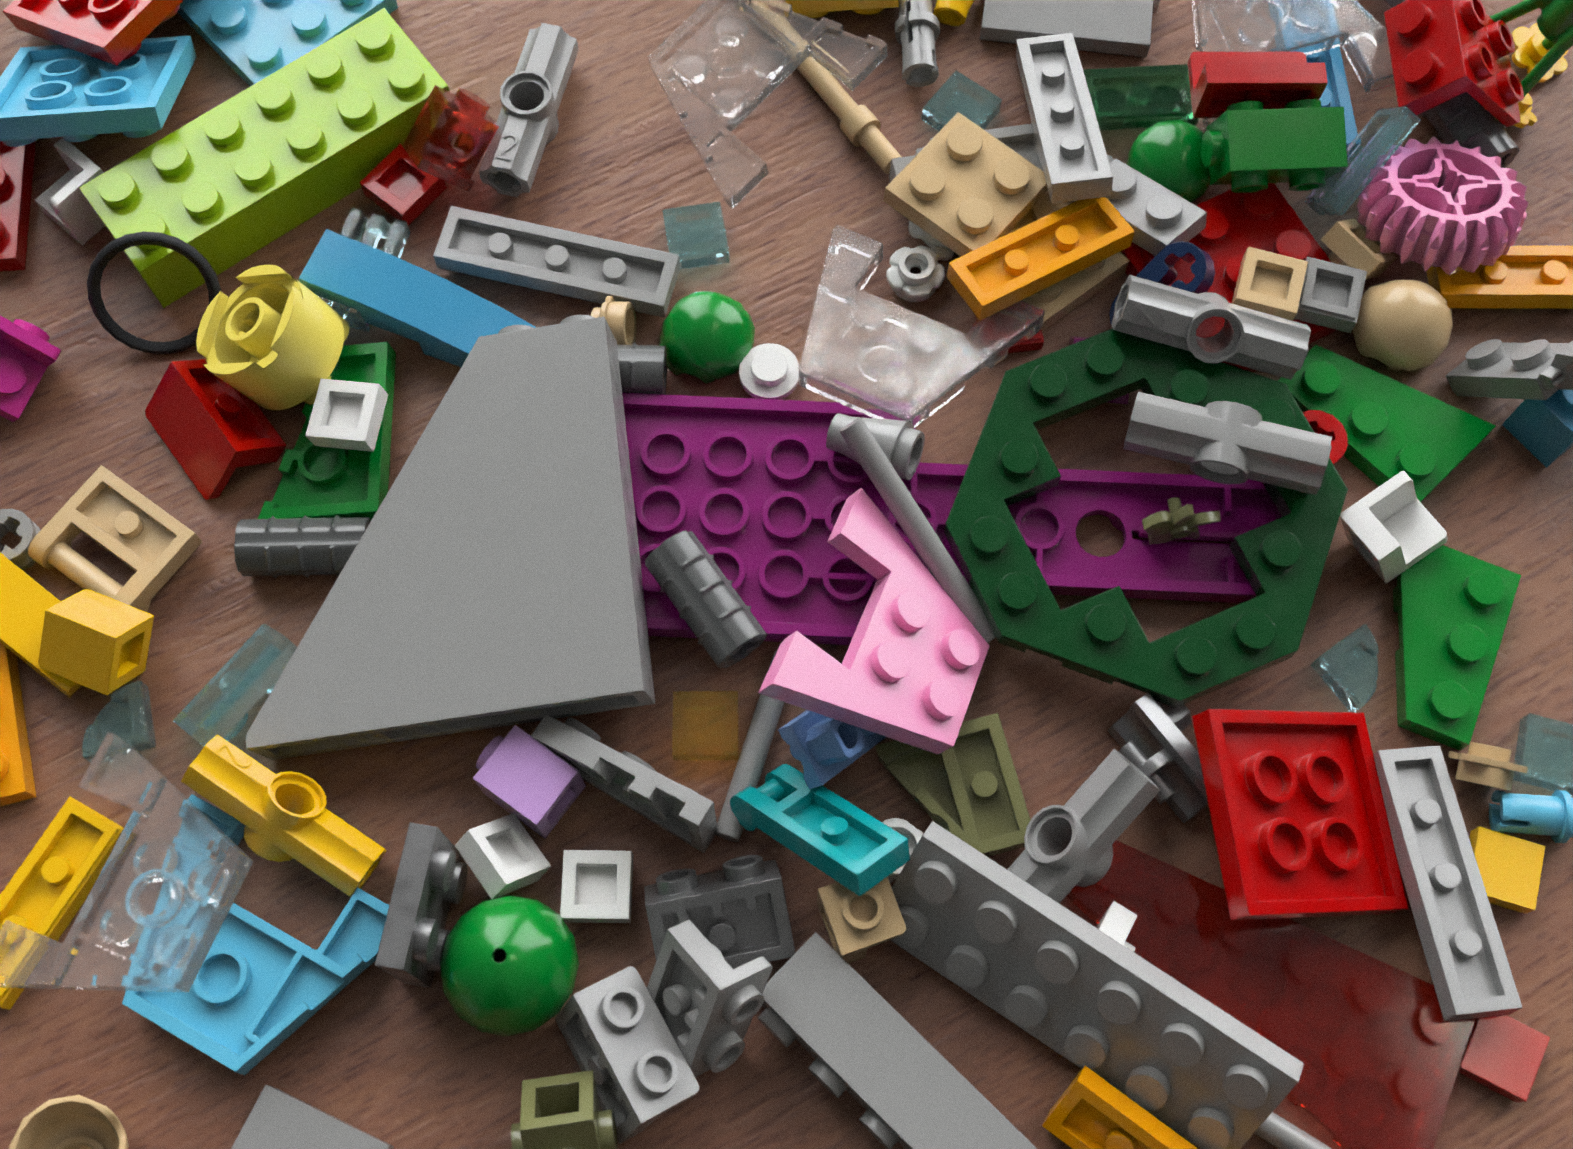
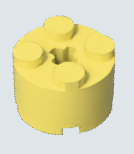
M259 265L245 270L235 277L243 284L229 297L220 291L210 302L201 319L196 337V346L198 353L206 358L207 364L204 366L215 376L265 409L284 410L296 406L303 401L307 404H314L320 380L331 379L330 375L340 358L343 344L349 335V323L334 308L281 267L276 265Z

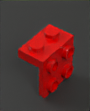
M1406 0L1384 12L1398 108L1409 118L1467 92L1505 127L1508 128L1521 121L1518 102L1524 99V91L1517 74L1511 68L1509 54L1515 51L1514 39L1504 21L1499 20L1495 22L1486 14L1481 0Z

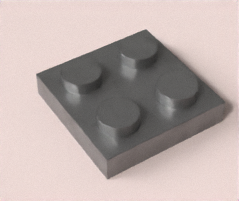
M411 822L409 823L375 965L405 984L431 988L434 971L441 972L440 962L446 937L451 932L444 930L450 903L458 904L463 896L467 878V864L460 862L461 854L438 827Z

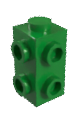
M1317 99L1289 102L1284 105V109H1264L1263 102L1243 101L1227 106L1226 111L1207 126V131L1204 132L1201 141V159L1203 165L1209 167L1210 185H1231L1233 193L1262 191L1268 188V183H1289V190L1308 191L1326 186V179L1348 167L1344 107H1321V101Z

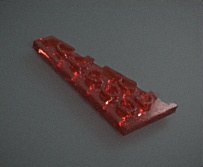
M1117 840L1112 844L1113 859L1111 867L1105 876L1093 885L1086 887L1075 886L1068 893L1067 897L1096 924L1101 920L1113 901L1138 915L1126 939L1128 943L1136 947L1134 953L1303 1062L1304 1066L1299 1082L1288 1093L1286 1098L1295 1106L1300 1105L1334 1136L1333 1141L1342 1149H1433L1476 1019L1444 1022L1434 985L1288 918L1231 921L1224 889Z

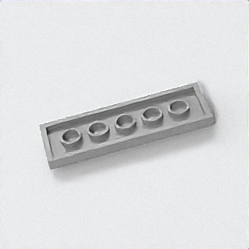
M933 821L922 835L910 856V860L905 864L892 886L906 925L905 933L900 937L891 939L892 942L1081 1069L1087 1066L1200 1149H1241L1299 1082L1304 1066L1303 1062Z

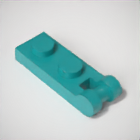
M786 763L767 773L765 783L760 787L748 786L730 799L731 811L742 827L749 831H754L757 828L858 896L863 895L910 860L908 838L823 785L809 789L804 780V774Z

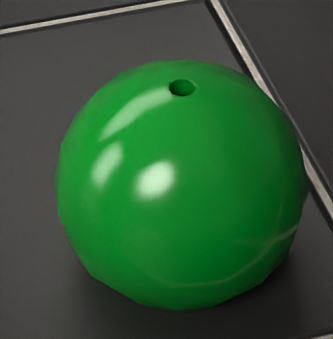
M513 895L487 900L462 915L446 937L440 962L443 991L457 1016L480 1032L507 1037L536 1030L559 1013L574 990L579 960L574 935L560 914L539 900ZM498 950H504L506 952V959L500 963L495 962L494 954Z

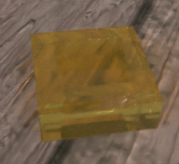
M673 691V760H738V691Z

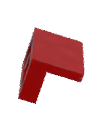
M1192 52L1187 63L1193 118H1218L1226 111L1227 106L1243 101L1263 102L1264 109H1284V105L1289 102L1303 99L1319 100L1328 84L1325 63H1307L1306 55L1303 52Z
M206 359L171 361L145 409V416L205 500L219 498L236 467L277 462L286 444L254 401L208 371L204 366L207 364Z

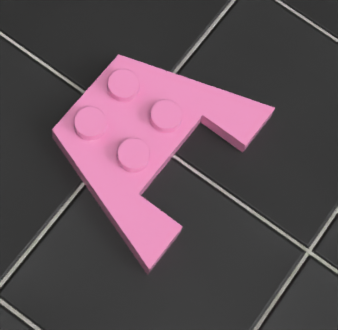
M860 488L846 499L827 541L877 579L842 664L796 631L785 638L780 644L758 693L908 745L940 754L955 745L990 646L870 497Z

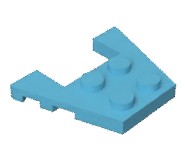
M191 794L185 803L181 816L185 820V825L177 850L170 851L163 875L168 878L156 916L149 917L122 1004L234 1072L245 1076L376 961L389 905L357 887L320 947L314 950L210 890L211 884L243 838L245 825L229 814Z

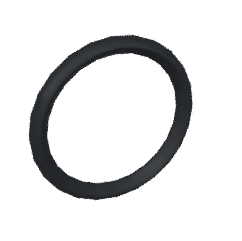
M144 231L126 234L115 239L98 252L90 266L87 278L88 300L95 317L108 333L132 349L151 354H172L183 352L196 346L198 328L181 339L167 342L145 340L125 331L112 319L106 310L101 297L100 283L108 262L119 252L133 246L159 245L180 253L197 267L205 280L210 304L221 291L215 271L202 254L179 238L163 233Z

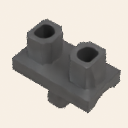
M1147 693L1130 706L1128 712L1107 731L1121 747L1118 752L1158 786L1160 791L1154 798L1159 804L1166 801L1180 820L1185 823L1208 804L1199 753L1182 733L1192 723L1191 712L1184 704L1174 708L1155 701Z

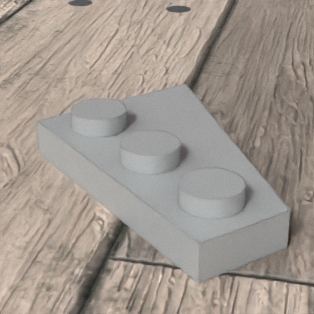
M545 714L532 733L531 737L576 768L583 780L702 853H705L715 837L714 832L717 829L713 801L656 772L652 766L636 755L627 751H623L621 754L600 743L601 737L596 732L571 717H568L565 723H562Z

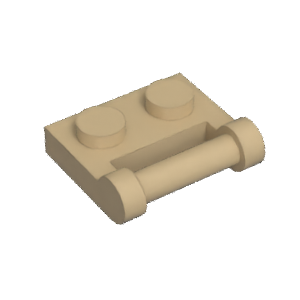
M101 465L33 538L28 547V555L46 569L56 568L84 590H92L147 612L150 607V600L200 546L202 540L191 529ZM80 532L84 533L136 572L124 586L71 548L72 541Z

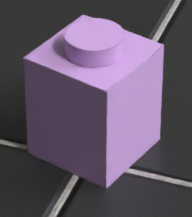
M516 725L505 738L497 736L485 747L476 763V768L479 771L473 777L483 794L509 813L515 814L521 822L543 838L548 836L586 787L580 772Z

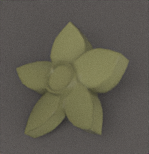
M1179 497L1167 500L1169 512L1166 510L1156 512L1142 519L1143 528L1148 533L1150 545L1166 543L1184 537L1197 539L1200 536L1198 526L1221 521L1219 511L1194 514L1193 505L1187 504L1182 507Z

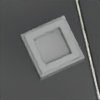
M1307 256L1305 261H1308L1298 311L1294 319L1351 333L1358 320L1367 271Z

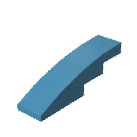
M328 229L325 230L298 278L304 286L317 296L358 310L365 323L417 341L424 354L462 367L480 336L498 334L502 328L511 325H527L536 328L504 308L436 274Z

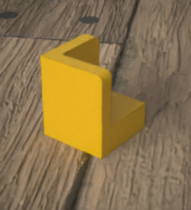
M82 590L45 610L38 664L43 670L108 695L145 671L154 615L92 590Z

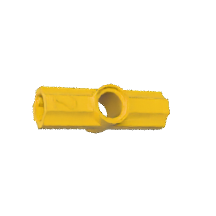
M218 734L203 747L195 760L188 766L181 780L182 783L244 824V839L248 847L258 856L276 862L290 861L294 858L349 897H352L357 887L361 889L386 853L385 848L325 808L327 805L326 794L314 779L302 773L292 771L275 774Z

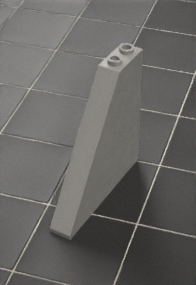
M573 315L564 318L560 324L536 328L527 325H511L502 328L498 334L480 336L477 339L245 735L246 749L270 760L541 721L545 714L556 719L656 704L617 341L605 317L595 318L589 315Z

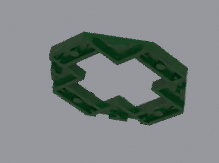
M1112 328L1005 371L947 518L944 534L1000 644L1024 653L1026 649L1061 661L1062 667L1111 685L1115 681L1149 693L1155 701L1176 708L1290 659L1297 652L1348 488L1330 458L1321 487L1316 495L1263 483L1282 517L1234 537L1229 545L1257 597L1152 642L1148 641L1120 586L1060 610L1007 507L1058 486L1061 475L1037 430L1141 389L1146 394L1202 407L1215 401L1236 402L1257 410L1262 415L1263 421L1314 432L1285 383L1223 362L1205 363L1197 359L1190 351L1115 331Z

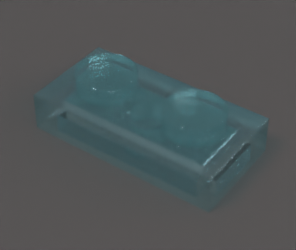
M263 623L173 721L202 746H205L217 734L227 741L231 740L246 724L248 720L247 712L265 693H271L297 646L286 636Z

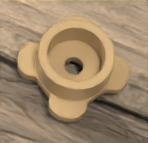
M1470 742L1467 754L1449 751L1448 758L1459 760L1455 779L1509 791L1512 789L1515 771L1527 774L1528 770L1526 766L1509 763L1512 750Z

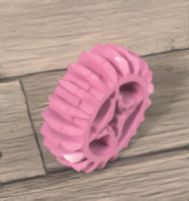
M1432 137L1427 144H1422L1416 139H1409L1404 147L1390 145L1386 154L1376 156L1373 164L1368 168L1366 177L1362 179L1357 195L1359 198L1357 222L1366 227L1365 238L1371 241H1380L1381 253L1395 252L1400 255L1401 264L1409 261L1422 265L1424 272L1431 266L1441 267L1448 275H1451L1457 266L1467 272L1474 273L1480 264L1493 266L1498 257L1506 255L1510 246L1515 244L1527 216L1525 211L1528 202L1524 199L1527 187L1516 181L1517 171L1511 168H1501V157H1486L1482 155L1480 146L1468 149L1460 146L1457 139L1452 144L1441 143L1436 137Z

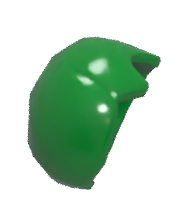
M1179 119L1157 122L1137 137L1128 153V166L1191 203L1197 198L1202 197L1210 187L1209 167H1205L1201 159V141L1204 132L1198 126Z
M711 291L693 292L676 302L664 320L660 330L659 346H666L667 366L673 374L677 376L684 373L689 374L708 384L716 379L719 380L738 373L740 363L754 346L755 327L750 314L743 305L731 297Z

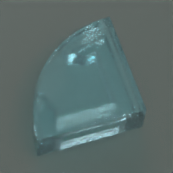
M1363 624L1311 664L1312 668L1350 712L1356 713L1371 699L1376 690L1378 644L1371 630L1366 624Z
M141 680L130 683L115 691L110 696L112 700L100 711L93 725H88L83 738V758L93 763L156 747L149 689Z

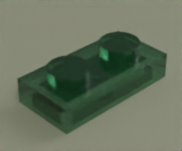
M1188 64L1083 69L1100 131L1150 128L1157 122L1178 119L1195 126L1199 122L1200 118H1193Z

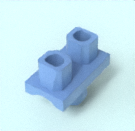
M809 710L804 711L778 729L783 741L790 745L792 756L801 761L804 780L809 789L824 785L886 738L885 736Z

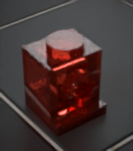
M435 85L402 147L418 169L469 192L474 184L471 177L499 126L487 113L491 106L479 96L463 88H458L456 94H453ZM458 135L454 145H452L453 139Z

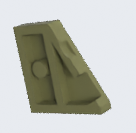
M998 713L962 722L955 745L940 754H935L897 740L876 745V752L880 763L935 823L987 857L1025 847L1024 836L1031 819Z

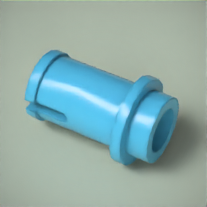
M1499 790L1493 792L1491 796L1492 801L1500 803V805L1489 803L1491 830L1503 834L1508 832L1551 836L1555 843H1566L1570 837L1573 838V797L1566 790H1555L1552 796L1506 793Z

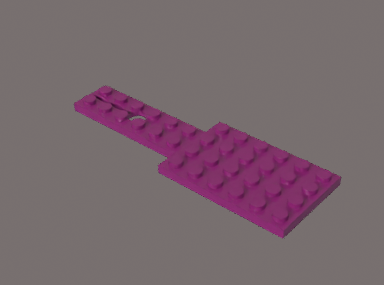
M622 393L648 636L697 638L685 620L679 618L680 613L668 596L660 592V585L645 566V560L652 551L658 548L665 540L682 531H692L707 552L714 555L713 560L728 580L732 581L733 588L747 606H751L752 614L767 633V637L764 640L767 642H783L785 638L798 631L814 644L850 645L877 579L827 541L846 499L860 488L865 491L925 565L862 466L843 454L829 450L826 447L828 429L837 413L851 417L911 421L912 429H915L916 406ZM919 462L913 477L910 480L902 478L901 480L968 582L944 534L947 518L968 465ZM1058 469L1061 475L1058 486L1007 506L1053 595L1096 596L1120 586L1126 598L1243 603L1257 597L1229 547L1230 544L1169 541L1150 545L1149 540L1132 539V535H1139V538H1148V533L1143 528L1142 519L1156 512L1165 510L1169 512L1167 500L1179 497L1182 507L1187 504L1193 505L1194 514L1219 511L1221 521L1198 526L1200 536L1197 539L1184 537L1174 540L1232 542L1234 537L1282 517L1263 483L1251 479L1240 484H1222L1206 480L1198 475ZM1091 515L1109 517L1111 524L1123 533V546L1117 553L1111 556L1098 557L1091 555L1079 545L1076 538V527L1084 518Z

